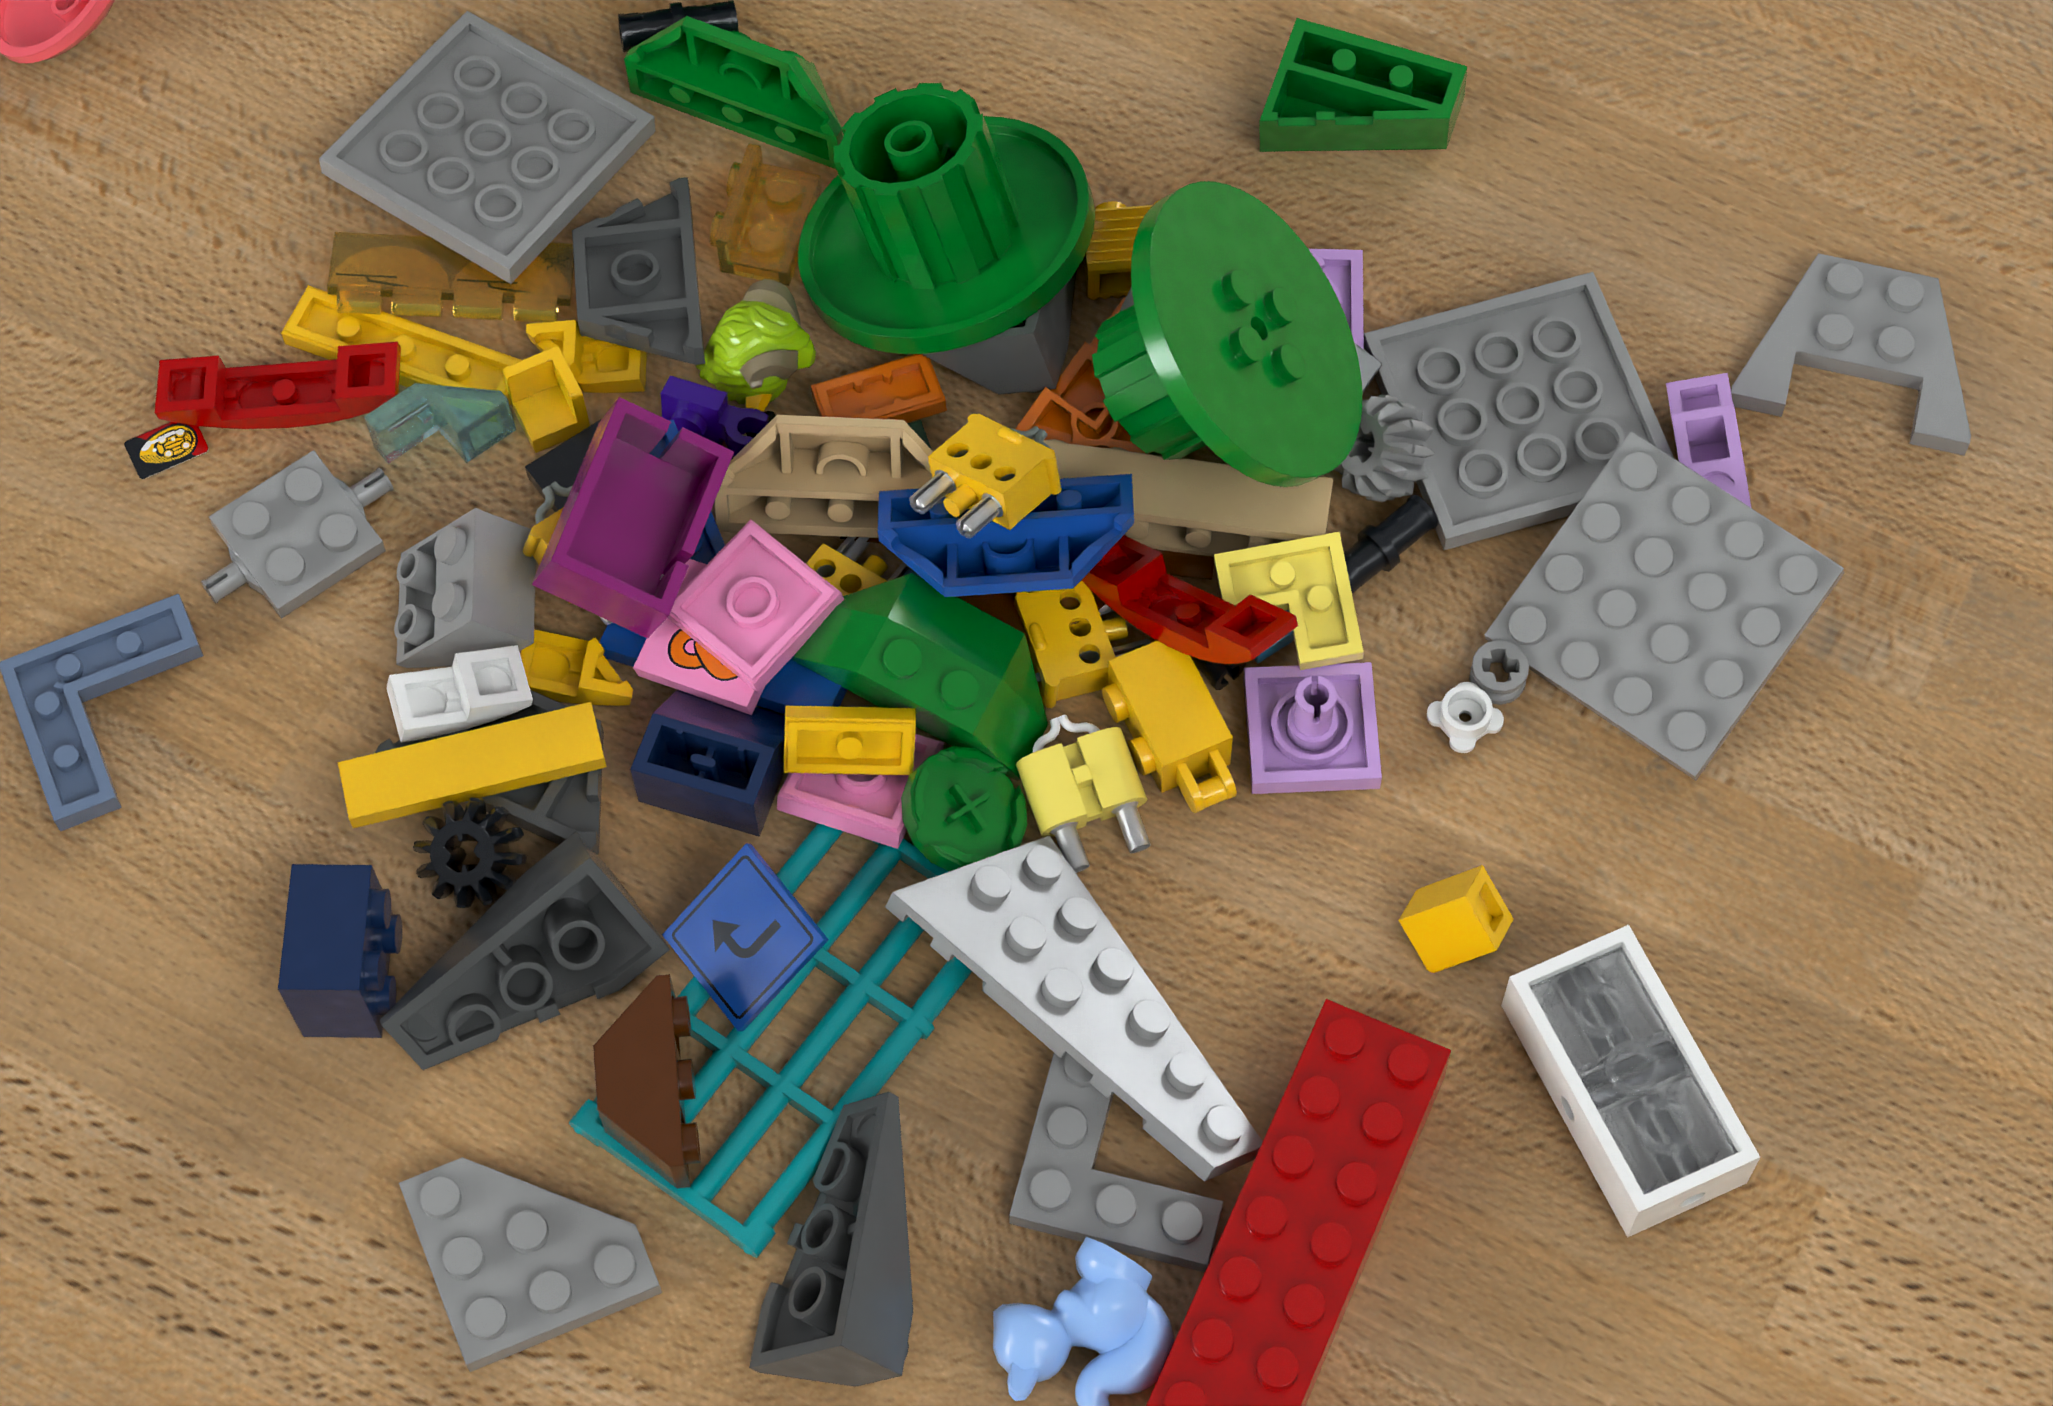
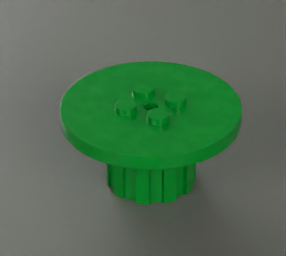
M919 83L916 88L897 91L895 88L875 97V102L861 113L854 112L841 128L843 138L840 145L834 146V165L838 175L825 188L813 205L804 223L798 247L800 277L810 301L820 318L840 336L869 349L897 354H928L963 348L994 337L1018 325L1046 305L1074 275L1090 245L1094 230L1095 208L1085 171L1079 159L1061 139L1047 130L1024 121L1004 117L983 116V113L980 114L973 97L962 89H959L957 92L944 89L942 83Z
M1200 181L1188 184L1160 199L1145 214L1134 240L1131 258V283L1134 305L1102 322L1095 335L1099 342L1097 352L1092 354L1094 376L1100 381L1105 399L1102 401L1114 422L1119 421L1129 433L1130 441L1146 454L1152 451L1162 454L1163 460L1180 459L1207 445L1217 456L1242 474L1258 482L1279 487L1299 486L1331 472L1347 458L1358 436L1362 416V380L1358 355L1349 324L1338 297L1319 263L1303 241L1280 216L1260 200L1239 188L1214 181Z

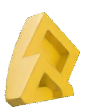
M577 320L526 324V333L530 341L541 352L559 345L583 392L626 393L645 391L647 352L581 336Z
M534 629V643L521 650L520 655L530 690L557 702L583 704L591 702L592 705L626 706L631 703L633 688L627 680H621L605 658V650L596 637L587 641Z

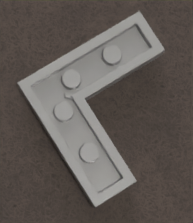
M1054 1053L1010 1210L1009 1224L1080 1242L1089 1237L1117 1251L1205 1272L1210 1261L1222 1213L1223 1201L1094 1170L1113 1095L1107 1098L1091 1085L1089 1081L1093 1074L1068 1053L1062 1058Z

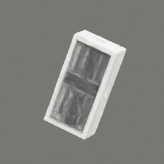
M1629 925L1509 977L1501 1006L1627 1238L1747 1184L1760 1156Z

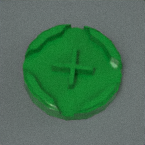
M953 746L929 756L908 776L901 796L903 823L914 846L931 863L947 871H952L1021 845L1028 822L1026 800L1020 786L1014 788L1012 781L1006 776L1009 770L998 760L986 755L977 748Z

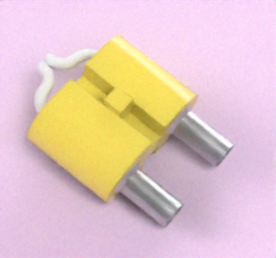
M1067 715L1051 719L1050 731L1038 738L1034 743L1033 753L1021 758L1016 763L1041 836L1046 837L1050 835V837H1056L1061 853L1075 873L1083 871L1090 866L1077 829L1085 827L1089 821L1098 818L1103 821L1117 817L1130 853L1140 852L1150 847V841L1137 809L1145 804L1148 799L1122 729L1120 727H1111L1100 730L1092 723H1072ZM1060 724L1069 732L1090 733L1078 737L1076 743L1064 747L1060 743L1043 749L1046 744L1055 740L1059 735Z

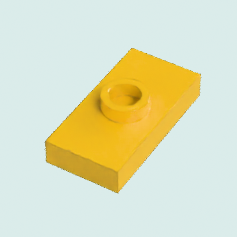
M785 706L783 772L910 775L914 770L915 708Z

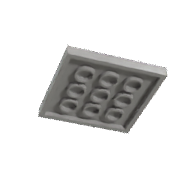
M466 11L319 158L321 173L512 284L654 134L655 117L471 12Z
M1594 272L1364 333V350L1382 363L1381 368L1375 375L1381 394L1397 397L1399 401L1411 403L1416 408L1422 409V421L1434 428L1426 440V447L1435 454L1426 457L1423 464L1428 478L1417 480L1416 482L1423 500L1432 508L1437 516L1438 525L1435 527L1443 550L1570 516L1630 431L1673 457Z
M1630 431L1484 636L1488 642L1504 640L1519 646L1527 655L1530 670L1696 781L1842 578L1844 568L1636 433Z

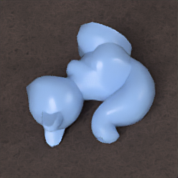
M1086 1237L1075 1256L1076 1269L1081 1279L1070 1290H1063L1058 1295L1051 1311L1037 1305L1023 1303L1002 1304L994 1310L993 1350L998 1363L1008 1372V1393L1014 1401L1025 1400L1032 1392L1036 1382L1048 1380L1056 1375L1065 1364L1071 1347L1074 1346L1092 1349L1100 1354L1084 1367L1078 1377L1075 1388V1398L1078 1406H1110L1108 1399L1110 1395L1139 1393L1156 1383L1175 1339L1170 1320L1162 1306L1146 1292L1153 1278L1152 1275L1142 1266L1117 1250Z

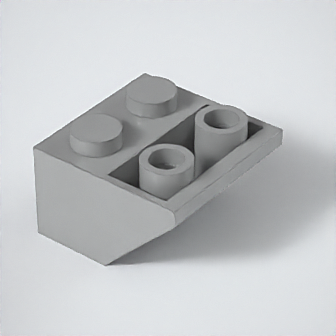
M474 508L401 553L397 567L399 608L394 627L397 638L396 665L405 668L448 667L453 665L455 653L518 645L520 651L534 643L535 586L532 585L535 577L536 560L533 556L527 557L523 554V547L531 529Z

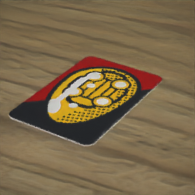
M169 422L124 443L140 479H146L204 454L209 450L199 426Z

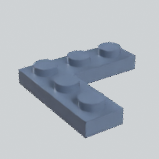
M179 594L0 661V671L53 820L60 832L122 808L83 702L204 656Z

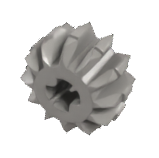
M1388 395L1371 396L1369 400L1364 399L1362 401L1361 423L1354 446L1347 458L1334 469L1343 475L1342 487L1349 489L1352 493L1365 496L1367 500L1378 502L1393 501L1395 497L1401 498L1402 496L1412 495L1414 481L1428 478L1423 467L1425 458L1435 454L1426 447V440L1434 428L1422 421V409L1416 408L1411 403L1399 401L1397 397Z

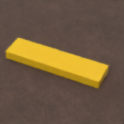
M309 285L281 332L286 345L329 360L337 359L338 346L398 341L401 347L400 385L499 420H503L511 405L502 371L505 367L521 361V359Z
M591 702L337 762L348 818L353 829L441 808L447 801L466 802L472 797L482 798L607 767Z

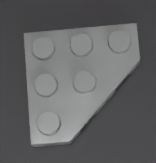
M463 1157L399 1182L462 1356L470 1372L662 1293L638 1229L633 1223Z

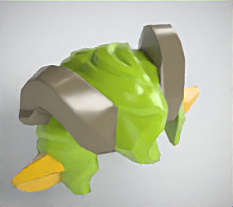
M763 279L752 283L743 300L725 311L704 349L705 364L696 365V368L700 370V378L714 384L717 390L726 392L728 400H736L738 404H746V408L758 409L764 412L768 403L774 401L785 390L788 378L796 370L810 368L815 362L816 350L810 335L801 327L797 306L789 289L780 282L771 279Z

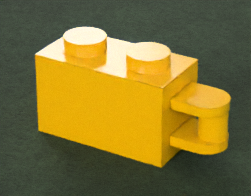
M1154 641L1108 660V686L1102 688L1103 699L1114 722L1125 721L1133 739L1128 741L1129 749L1141 775L1145 776L1151 773L1161 793L1178 786L1194 814L1219 802L1236 797L1235 783L1227 767L1231 764L1233 736L1191 656L1172 649L1159 641ZM1209 773L1211 774L1212 778L1198 784L1196 783L1195 779Z

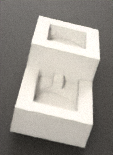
M518 645L455 653L452 667L389 675L386 687L401 743L450 734L489 723L530 707L533 701Z

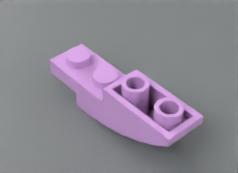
M1728 373L1666 383L1678 461L1751 508Z

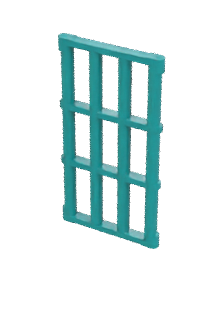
M819 823L812 829L776 874L792 895L844 831ZM905 839L902 840L898 849L872 841L878 845L876 850L816 923L829 940L744 1031H737L733 1027L729 1034L724 1037L695 1017L711 997L695 976L677 996H687L691 1037L713 1051V1054L695 1075L696 1099L684 1100L685 1122L691 1123L735 1067L766 1088L694 1179L690 1187L675 1188L608 1135L604 1130L597 1110V1096L593 1101L587 1099L569 1121V1125L577 1134L582 1135L597 1147L600 1146L726 1235L731 1242L743 1249L746 1254H750L755 1258H758L775 1236L776 1232L773 1228L815 1175L843 1105L876 1096L920 1038L927 1040L934 1031L935 1027L932 1023L972 973L956 957L952 958L949 962H946L911 1008L882 989L880 986L924 931L910 917L903 922L901 920L897 922L859 972L827 952L900 860L928 879L949 872L931 863L914 845ZM817 967L846 988L781 1071L776 1073L747 1052L812 970ZM870 1003L899 1024L833 1109L830 1110L800 1088L864 1006ZM787 1104H789L817 1123L819 1127L744 1223L741 1224L712 1204L711 1201Z

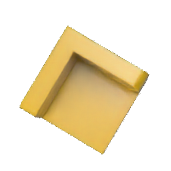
M559 345L503 369L502 372L512 408L535 453L564 442L590 426L583 393Z
M1481 865L1416 890L1398 921L1426 969L1431 973H1435L1497 951L1514 918L1484 866Z

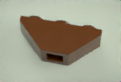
M670 974L657 975L593 1045L597 1110L605 1132L678 1189L690 1187L689 1164L701 1163L697 1122H685L684 1100L696 1099L692 1059L681 1060L679 1037L691 1036L687 996L676 997Z

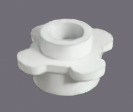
M1472 682L1459 683L1445 694L1442 701L1432 702L1427 709L1429 724L1434 727H1440L1450 738L1449 745L1451 749L1458 753L1471 752L1477 740L1487 733H1498L1504 721L1502 712L1497 708H1493L1492 701L1487 693ZM1467 713L1471 716V720L1464 722L1460 720L1459 715Z

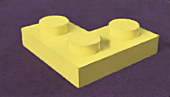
M1340 531L1214 554L1221 599L1236 605L1251 594L1285 611L1289 610L1290 613L1296 615L1298 626L1292 631L1300 670L1363 659L1364 651Z

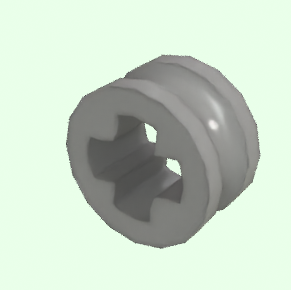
M1495 640L1487 642L1478 648L1473 656L1469 681L1485 691L1490 697L1492 704L1502 705L1511 703L1520 697L1525 689L1529 672L1527 655L1519 646L1510 641ZM1491 663H1502L1504 671L1509 673L1507 682H1496L1494 673L1489 672Z

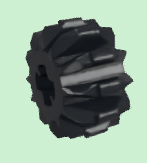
M472 797L469 799L465 811L457 801L445 802L443 804L445 822L435 816H427L424 819L423 825L434 838L432 841H415L413 849L418 853H430L431 862L421 865L416 870V874L419 878L439 876L432 890V895L436 899H444L454 891V901L458 908L471 907L475 895L483 905H492L497 901L495 884L508 890L517 881L515 876L505 868L507 865H524L526 863L527 856L525 854L510 852L509 844L519 841L524 836V833L520 827L500 830L507 820L509 813L507 809L495 807L486 815L484 799ZM462 842H478L473 851L480 858L478 864L463 865L462 862L465 860L467 853L460 847Z

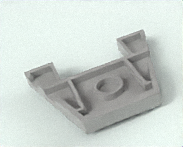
M1818 253L1732 385L1731 395L1734 407L1782 417L1793 364L1918 390L1909 444L1965 456L1970 444L1971 433L1939 278Z

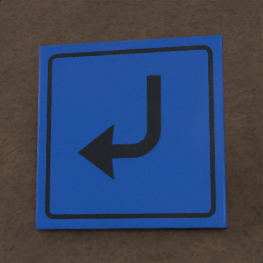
M746 843L662 934L737 1031H744L829 940L752 844Z

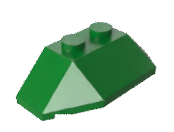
M689 16L682 18L629 49L624 61L630 93L836 169L834 165V146L841 143L843 138L842 127L814 63L805 60L801 55L788 50H778L754 41L741 32H729Z
M913 573L843 596L844 601L835 607L793 657V661L841 685L843 688L878 707L915 708L916 727L951 746L977 748L1003 764L1009 770L1006 775L1016 781L1020 779L1016 763L1021 758L1033 753L1034 743L1044 734L1048 726L1025 633L956 596L944 597L923 578Z

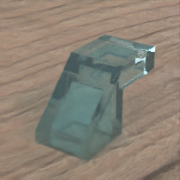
M414 383L364 416L373 445L388 464L438 430L466 463L516 430L509 401L498 390Z

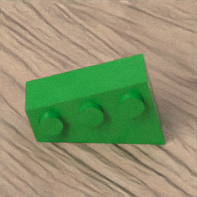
M1296 18L1259 120L1260 152L1447 149L1464 100L1468 66Z

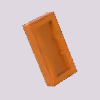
M913 354L811 385L812 398L821 417L904 420L906 423L947 411L946 399L931 360L923 354Z

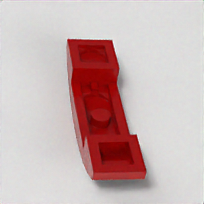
M398 341L338 346L337 359L230 368L225 367L219 355L159 360L155 414L161 420L228 429L294 428L350 419L376 411L398 401L401 347Z
M1125 535L1082 579L1085 585L1106 605L1145 634L1181 653L1209 662L1239 664L1252 661L1298 626L1296 615L1251 594L1238 604L1233 605L1168 574L1161 552Z

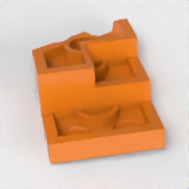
M1125 297L1121 300V302L1109 318L1119 313L1126 299ZM1096 337L1090 345L1084 342L1059 377L1056 389L1045 387L1015 428L1016 430L1027 431L1037 426L1040 430L1046 431L1047 437L1044 440L1055 439L1069 444L1099 448L1116 447L1130 452L1145 453L1130 441L1129 433L1119 421L1114 422L1102 401L1105 399L1099 379L1094 376L1092 354L1096 353L1099 340Z

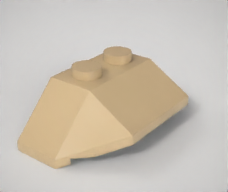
M776 415L730 461L715 499L716 524L719 531L739 532L751 519L767 533L878 538L879 491L921 488L932 479L928 456L933 451L904 420Z

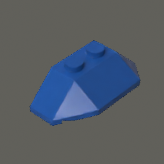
M1132 474L1060 479L1061 493L1057 495L1051 494L1011 530L991 521L972 538L962 536L956 526V521L970 509H967L959 517H954L945 509L943 501L946 497H944L925 514H919V512L913 510L909 501L910 496L919 489L879 491L878 538L885 547L944 597L1073 589L1134 525Z

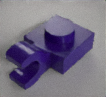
M671 375L661 391L662 417L669 421L674 420L678 432L684 427L721 446L725 441L727 448L734 451V456L753 439L743 434L749 432L758 434L769 423L768 415L758 409H743L728 405V395L726 392Z

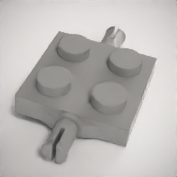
M314 450L209 516L213 528L228 546L232 563L207 579L202 580L201 584L216 604L219 600L247 583L250 588L265 596L282 619L386 551L382 539L366 520L363 508L389 491H393V485L387 475H384L383 470L377 468L370 475L348 487L346 483L332 475Z

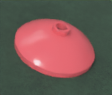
M0 0V53L17 63H34L55 58L89 36L107 16L115 0Z

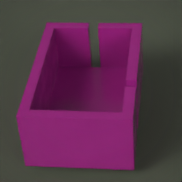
M618 397L597 426L532 585L643 637L649 638L670 615L689 567L685 563L695 552L734 451L682 427L663 450L660 458H657L649 453L667 433L671 421Z

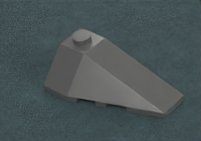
M1076 272L1046 305L1018 325L982 342L963 348L923 355L998 395L1021 392L1035 393L1042 391L1045 387L1056 389L1068 350Z
M576 831L528 869L380 1019V1023L419 1067L425 1070L497 1041L500 1033L538 1018L541 1023L560 1015L559 1009L593 995L600 999L615 993L668 952L670 948L618 878Z
M885 1092L843 1105L813 1178L815 1188L820 1191L814 1208L804 1225L795 1223L787 1242L788 1245L796 1248L782 1285L770 1283L763 1300L749 1366L754 1371L853 1387L902 1376L904 1361L909 1348L908 1339L913 1316V1298L899 1097L891 1092Z

